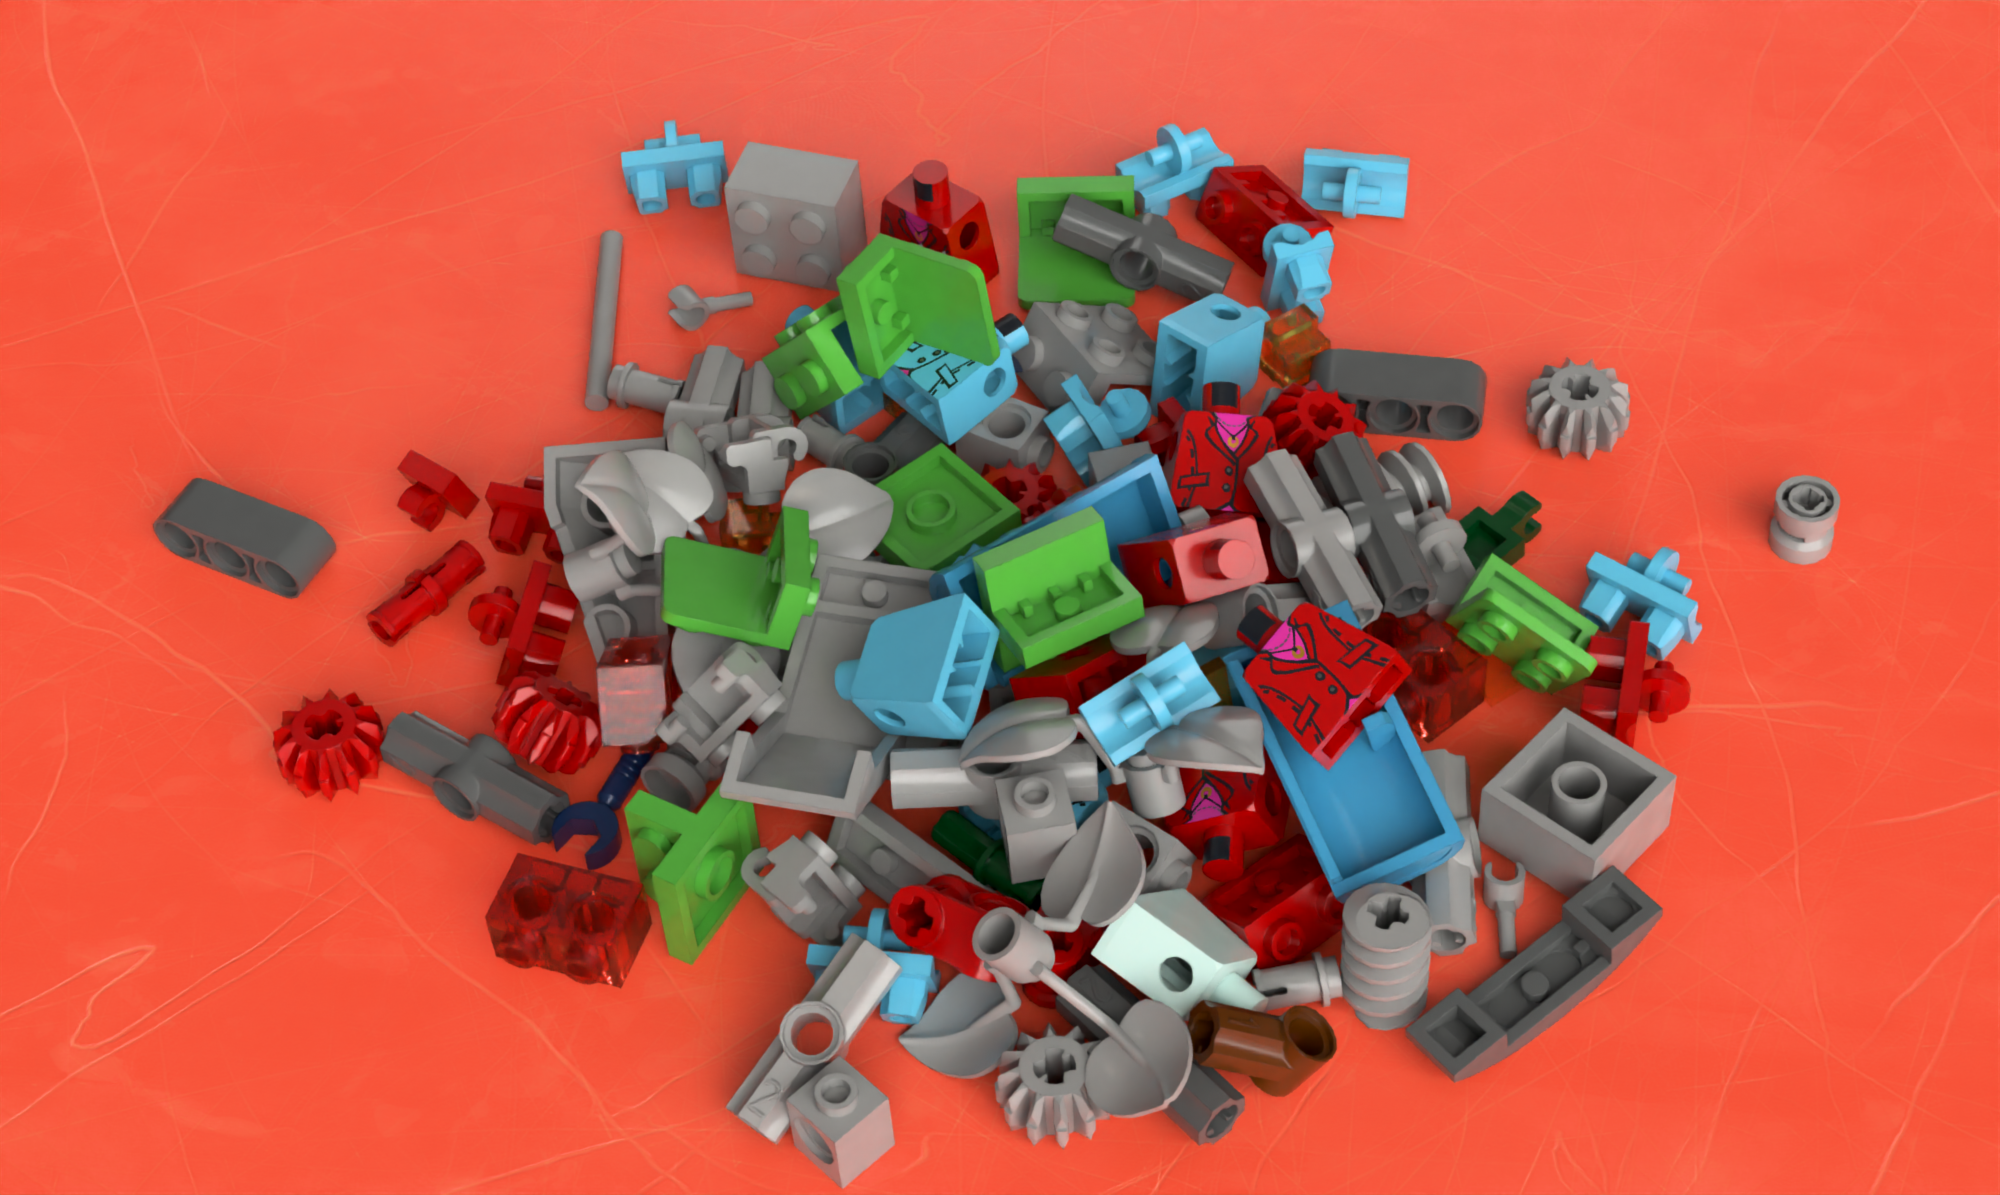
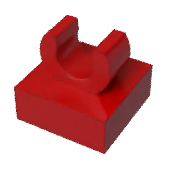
M410 449L397 467V470L412 484L401 495L397 507L410 514V520L429 532L433 531L440 524L445 514V509L466 520L480 501L455 473Z

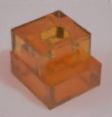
M1305 303L1265 322L1259 368L1282 388L1285 386L1289 387L1293 382L1302 386L1309 383L1313 358L1320 352L1331 349V341L1318 329V316Z
M743 498L728 499L726 514L719 524L721 547L737 548L744 552L760 555L770 545L781 512H771L770 504L753 506L744 504Z

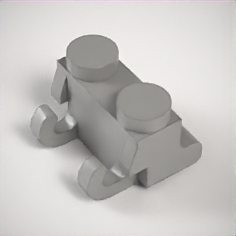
M770 413L733 417L727 422L698 426L694 429V433L706 451L711 452L714 450L715 464L724 480L726 491L743 492V503L747 505H769L781 500L780 490L785 489L789 458L784 455L778 456V448L783 446L786 439L792 440L789 454L793 459L797 461L803 460L808 451V440L802 430L792 425H785L780 418Z
M736 642L724 651L673 702L672 707L675 711L666 717L655 728V731L667 744L672 745L675 742H679L701 764L707 759L717 768L729 757L736 730L748 718L759 727L787 700L778 690L783 684L754 648L746 643Z
M809 830L800 840L792 835L786 842L772 851H769L766 847L753 850L747 855L741 867L743 880L769 905L774 915L802 939L810 937L819 945L843 946L844 926L863 907L858 899L866 891L865 887L840 864L836 863L831 868L839 857L824 841ZM769 864L775 866L766 876H759V872L764 866Z

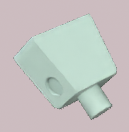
M1184 888L1139 895L1131 908L1115 922L1109 924L1091 952L1095 958L1152 1000L1160 1001L1171 1007L1184 1021H1189L1190 1011L1203 999L1262 1013L1268 1004V998L1245 981L1257 962L1256 952Z

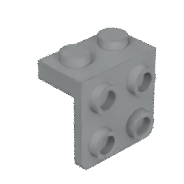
M1064 300L1061 303L1034 302L1023 323L1028 333L1029 344L1012 355L1019 361L1023 372H1018L1017 375L1048 411L1052 413L1070 401L1061 383L1077 374L1094 403L1098 406L1110 384L1152 386L1157 342L1153 341L1137 324L1138 319L1136 315L1119 304L1108 303L1106 306L1081 305L1071 300Z

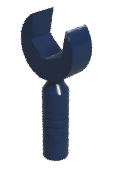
M633 738L597 794V802L585 801L575 803L559 813L552 826V837L556 853L574 834L596 835L599 839L585 854L588 871L607 865L617 856L621 848L622 837L618 819L613 811L620 809L639 779L642 768L654 755V747L648 741L642 738Z

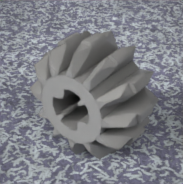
M1567 357L1561 369L1544 365L1539 379L1532 380L1531 386L1527 390L1525 421L1528 425V433L1537 436L1541 449L1558 447L1563 459L1571 452H1580L1588 461L1595 449L1612 452L1617 438L1624 437L1625 430L1629 427L1630 394L1628 392V384L1618 381L1615 368L1597 370L1593 358L1585 365H1576Z
M1049 1022L1043 1031V1037L1040 1039H1035L1021 1032L1016 1043L1017 1051H1002V1057L999 1061L1000 1075L997 1076L998 1081L995 1082L996 1101L1000 1103V1108H1004L1005 1121L1009 1125L1010 1130L1027 1128V1137L1031 1140L1033 1146L1040 1142L1047 1134L1055 1135V1140L1063 1150L1069 1141V1133L1074 1131L1091 1140L1093 1133L1096 1131V1120H1110V1114H1107L1093 1103L1085 1087L1087 1060L1101 1040L1085 1043L1084 1034L1078 1025L1066 1036H1057V1032Z

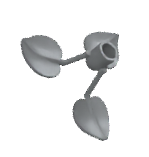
M685 421L673 423L667 435L668 451L691 460L707 476L714 492V498L710 509L704 514V517L709 523L719 521L725 516L728 504L727 491L721 473L712 457L701 445L692 428ZM620 450L608 451L590 462L578 478L574 488L590 498L601 509L617 534L566 554L563 559V567L567 582L575 596L582 602H588L613 591L616 592L620 601L634 596H661V584H633L634 576L642 572L640 557L649 555L654 550L656 542L652 520L647 513L649 501L645 486L634 465Z
M655 449L625 452L624 454L630 459L637 470L648 495L649 506L647 513L651 517L656 537L654 550L649 555H661L666 538L671 536L685 538L687 531L693 536L695 541L709 544L703 528L695 522L707 513L714 498L713 489L704 472L691 460L673 452ZM817 468L801 474L791 483L784 495L781 511L783 506L808 511L809 538L818 540L816 561L818 554L865 560L877 548L885 536L892 519L894 502L888 492L853 473L837 468ZM608 520V523H609V525H610V528L612 529V531L614 532V534H617V532L615 531V529L613 528V526L611 525V523H610L609 520ZM730 548V549H734V550L743 551V550H740V549H737V548ZM767 548L764 552H762L760 555H761V556H766V553H767V551H768V548ZM677 627L671 645V661L682 693L724 651L734 643L743 641L705 632H688ZM749 645L760 654L777 677L781 659L780 649L770 646Z
M1207 601L1191 603L1186 606L1159 605L1145 608V617L1110 633V642L1113 649L1123 655L1147 653L1146 665L1184 641L1192 652L1208 643L1217 632L1220 624L1218 609L1214 603ZM1035 697L1005 704L987 714L969 732L961 747L958 758L961 771L978 763H1012L1040 759L1063 750L1073 742L1077 733L1080 732L1108 768L1112 783L1117 785L1126 782L1133 812L1142 818L1155 819L1177 812L1186 803L1179 767L1263 775L1265 772L1263 754L1264 727L1260 715L1248 707L1216 706L1196 710L1186 715L1180 721L1179 726L1172 725L1150 737L1146 741L1143 750L1114 767L1082 715H1070L1067 700L1058 697Z
M1106 800L1080 826L1077 834L1071 837L1051 865L1041 891V907L1048 917H1042L1034 910H1029L1025 917H1023L1011 908L999 907L989 911L981 918L974 930L972 945L975 954L984 961V968L994 975L997 983L978 980L963 973L953 978L935 997L922 1015L919 1024H914L898 1038L903 1047L918 1061L943 1075L960 1079L978 1078L994 1071L999 1066L1002 1051H1013L1018 1040L1017 1023L1011 1013L1020 1008L1022 1001L1012 981L1024 984L1041 980L1110 1035L1093 1049L1085 1068V1087L1090 1099L1096 1106L1114 1117L1129 1119L1163 1110L1179 1096L1191 1072L1193 1046L1188 1027L1175 1010L1160 1001L1141 1000L1128 1010L1120 1025H1118L1108 1015L1051 971L1055 961V952L1050 937L1043 930L1072 933L1077 930L1082 919L1094 927L1109 925L1131 908L1143 888L1146 877L1144 852L1122 812L1115 804Z

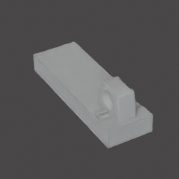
M870 801L856 820L835 816L826 843L839 857L835 864L838 863L844 867L861 884L888 904H890L894 894L901 888L913 884L925 885L932 878L944 874L958 875L964 880L999 894L988 885L980 884L971 874Z

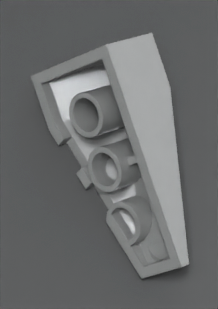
M666 437L544 447V510L550 527L556 532L563 556L615 535L601 509L590 498L574 488L578 478L590 462L597 456L611 450H620L623 453L642 449L668 451ZM661 555L640 557L642 572L634 576L633 584H661ZM613 591L588 602L579 600L585 617L583 623L607 692L626 693L670 690L673 688L674 671L671 661V645L676 628L664 622L660 616L661 596H634L620 601L616 592Z

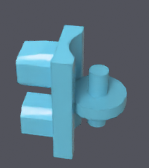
M676 120L664 121L665 138L644 140L645 150L621 152L622 169L628 194H633L640 214L662 213L668 209L667 189L688 187L691 206L698 208L719 206L721 204L723 183H726L729 178L723 140L701 143L700 133L678 136Z
M1169 123L1157 130V147L1115 164L1116 176L1134 175L1135 208L1139 213H1152L1164 217L1168 215L1170 199L1185 193L1190 200L1200 201L1213 168L1234 166V159L1229 154L1223 153L1218 149L1210 133L1204 127L1184 135L1179 127Z
M1306 148L1301 198L1314 209L1342 212L1343 218L1355 219L1356 214L1404 218L1410 158L1386 154L1373 155L1343 152V150L1326 148Z
M1289 223L1277 225L1271 228L1265 235L1262 254L1263 259L1267 263L1260 298L1266 312L1281 308L1289 330L1305 328L1323 321L1325 311L1320 299L1329 294L1332 281L1328 269L1335 246L1329 230L1319 232L1312 238L1309 232L1301 226Z
M1077 374L1061 383L1070 401L1044 417L1043 421L1084 484L1089 487L1088 453L1124 446L1121 442L1122 439L1134 438V436L1146 428L1151 419L1152 409L1145 395L1139 390L1132 388L1109 391L1100 406L1094 403Z
M1665 546L1652 559L1634 552L1629 558L1627 566L1595 551L1587 563L1586 571L1590 584L1586 588L1578 608L1581 615L1599 626L1598 630L1610 633L1625 610L1640 617V622L1650 623L1646 654L1659 661L1664 660L1681 639L1693 644L1702 630V624L1696 621L1698 602L1686 597L1691 588L1692 580L1676 572L1680 556L1677 551Z
M1184 641L1082 704L1077 709L1115 767L1143 750L1146 741L1156 733L1172 725L1179 726L1180 721L1186 715L1196 710L1212 707L1221 701V698L1201 671Z
M873 908L868 927L844 926L843 944L853 932L879 948L902 967V973L881 1000L879 1015L883 1021L893 1024H919L927 1003L928 993H939L941 972L940 970H935V962L932 955L889 951L912 952L913 947L907 946L899 940L891 929L888 909ZM809 944L806 965L815 978L814 984L841 947Z

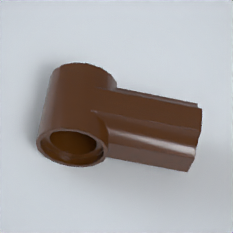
M1203 999L1190 1011L1187 1027L1192 1040L1193 1060H1197L1201 1066L1248 1075L1258 1088L1275 1097H1285L1292 1093L1332 1059L1337 1050V1039L1330 1024L1316 1010L1307 1006L1295 1005L1281 1016H1276Z

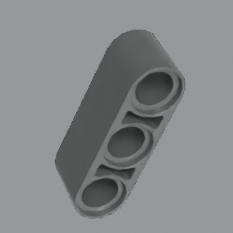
M1327 349L1313 358L1309 383L1315 379L1323 391L1327 393L1338 387V398L1344 404H1357L1354 417L1367 425L1364 433L1464 441L1473 438L1480 432L1483 423L1487 376L1485 371L1472 361L1351 349Z
M202 478L192 479L153 524L157 538L174 554L290 599L299 597L336 552V544L333 538L317 522Z

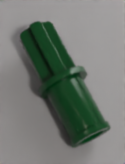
M948 810L942 814L931 831L933 841L973 870V878L980 882V884L984 886L989 885L1002 895L1014 898L1025 904L1030 910L1037 912L1041 907V891L1045 878L1012 884L1003 839L994 840L954 810Z

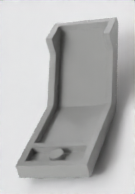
M818 554L812 577L819 578L820 580L816 607L811 617L801 616L781 682L783 685L779 689L787 700L764 721L752 736L750 732L736 731L719 789L721 798L854 820L858 818L890 774V752H892V749L905 748L908 736L890 735L881 731L852 700L846 701L841 698L835 686V671L840 662L861 658L871 624L878 617L931 602L929 579L937 571Z

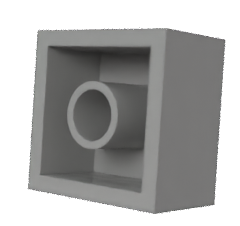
M748 141L724 186L737 273L839 292L836 278L868 246L858 160Z
M1564 707L1482 788L1478 825L1479 840L1515 864L1520 862L1524 865L1526 871L1568 898H1572L1612 865L1624 874L1664 832L1670 823L1677 776Z

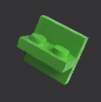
M943 443L938 444L875 485L888 492L894 502L889 528L875 549L892 565L939 571L946 566H951L958 556H965L974 543L984 547L997 540L1006 532L1022 525L1020 509Z
M1092 506L972 557L983 613L1000 630L993 660L1004 673L1021 665L1025 669L1031 668L1145 617L1142 595L1112 563L1104 519Z
M721 783L697 814L640 789L624 808L641 887L651 899L658 903L669 955L690 965H693L748 890L749 886L741 876L742 863L753 850L761 848L753 803L721 798L719 793Z

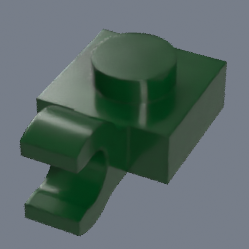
M1520 491L1513 495L1494 515L1489 514L1478 506L1459 521L1467 534V542L1463 548L1476 571L1484 558L1491 553L1511 566L1525 556V543L1531 541L1542 529V525L1531 518L1542 508V503L1525 491Z

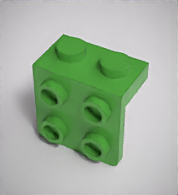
M1134 175L1017 178L1019 306L1030 310L1034 302L1061 303L1064 300L1075 301L1081 305L1106 306L1108 303H1115L1126 308L1132 306L1135 303V290L1120 284L1113 277L1109 264L1057 243L1052 238L1071 194L1080 196L1132 219L1135 216Z
M879 233L836 278L859 372L880 379L914 342L977 361L986 366H991L1000 356L984 274L977 265L967 260L958 259L921 247L915 243H909Z
M840 295L775 335L774 338L780 347L762 358L775 379L774 388L779 399L787 408L794 410L800 420L843 397L864 383L831 329L846 321Z
M783 506L766 556L675 536L666 538L661 552L660 616L662 620L667 624L677 626L688 632H705L738 639L752 646H770L789 651L801 616L811 617L815 610L820 588L819 578L811 577L818 552V540L809 538L808 511Z
M1493 553L1484 558L1445 619L1448 624L1459 630L1457 637L1464 645L1485 656L1495 655L1513 668L1511 674L1520 684L1538 693H1545L1547 691L1552 695L1589 677L1598 664L1594 657L1585 652V649L1590 643L1591 635H1595L1599 626Z

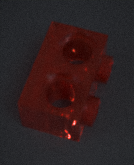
M1420 609L1418 613L1399 618L1391 612H1383L1382 610L1377 620L1362 629L1363 632L1394 648L1413 669L1393 694L1410 729L1428 744L1484 702L1487 659L1424 610Z
M674 634L609 638L596 667L603 747L620 746L622 753L644 754L656 751L660 748V743H666L656 733L655 728L675 711L672 704L679 697L678 682L671 661V645Z
M517 853L485 915L496 957L502 958L509 964L519 968L528 969L535 966L565 974L572 980L582 984L592 985L598 982L622 988L652 925L643 883Z

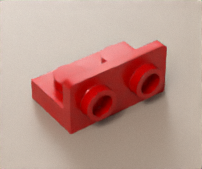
M1264 165L1214 167L1195 212L1197 220L1260 277H1265L1267 263L1263 259L1262 246L1265 235L1271 228L1280 224L1291 223L1304 228L1312 238L1319 232L1329 230L1331 235L1334 228L1329 221Z
M1300 833L1245 869L1241 877L1228 881L1200 901L1256 952L1258 958L1252 969L1259 968L1261 970L1293 964L1342 930L1343 927L1342 914L1345 903L1336 900L1307 836Z

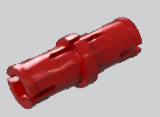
M459 540L432 565H429L424 570H414L405 578V585L395 595L367 614L366 619L369 621L368 626L385 645L393 647L421 621H424L430 615L439 616L449 607L448 600L454 594L486 571V567L483 565L485 561L481 554L469 542Z

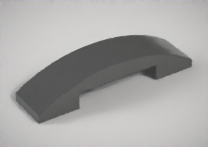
M1612 865L1562 905V920L1468 995L1459 988L1455 989L1407 1027L1405 1035L1454 1083L1480 1073L1523 1048L1592 993L1648 935L1663 916V908Z

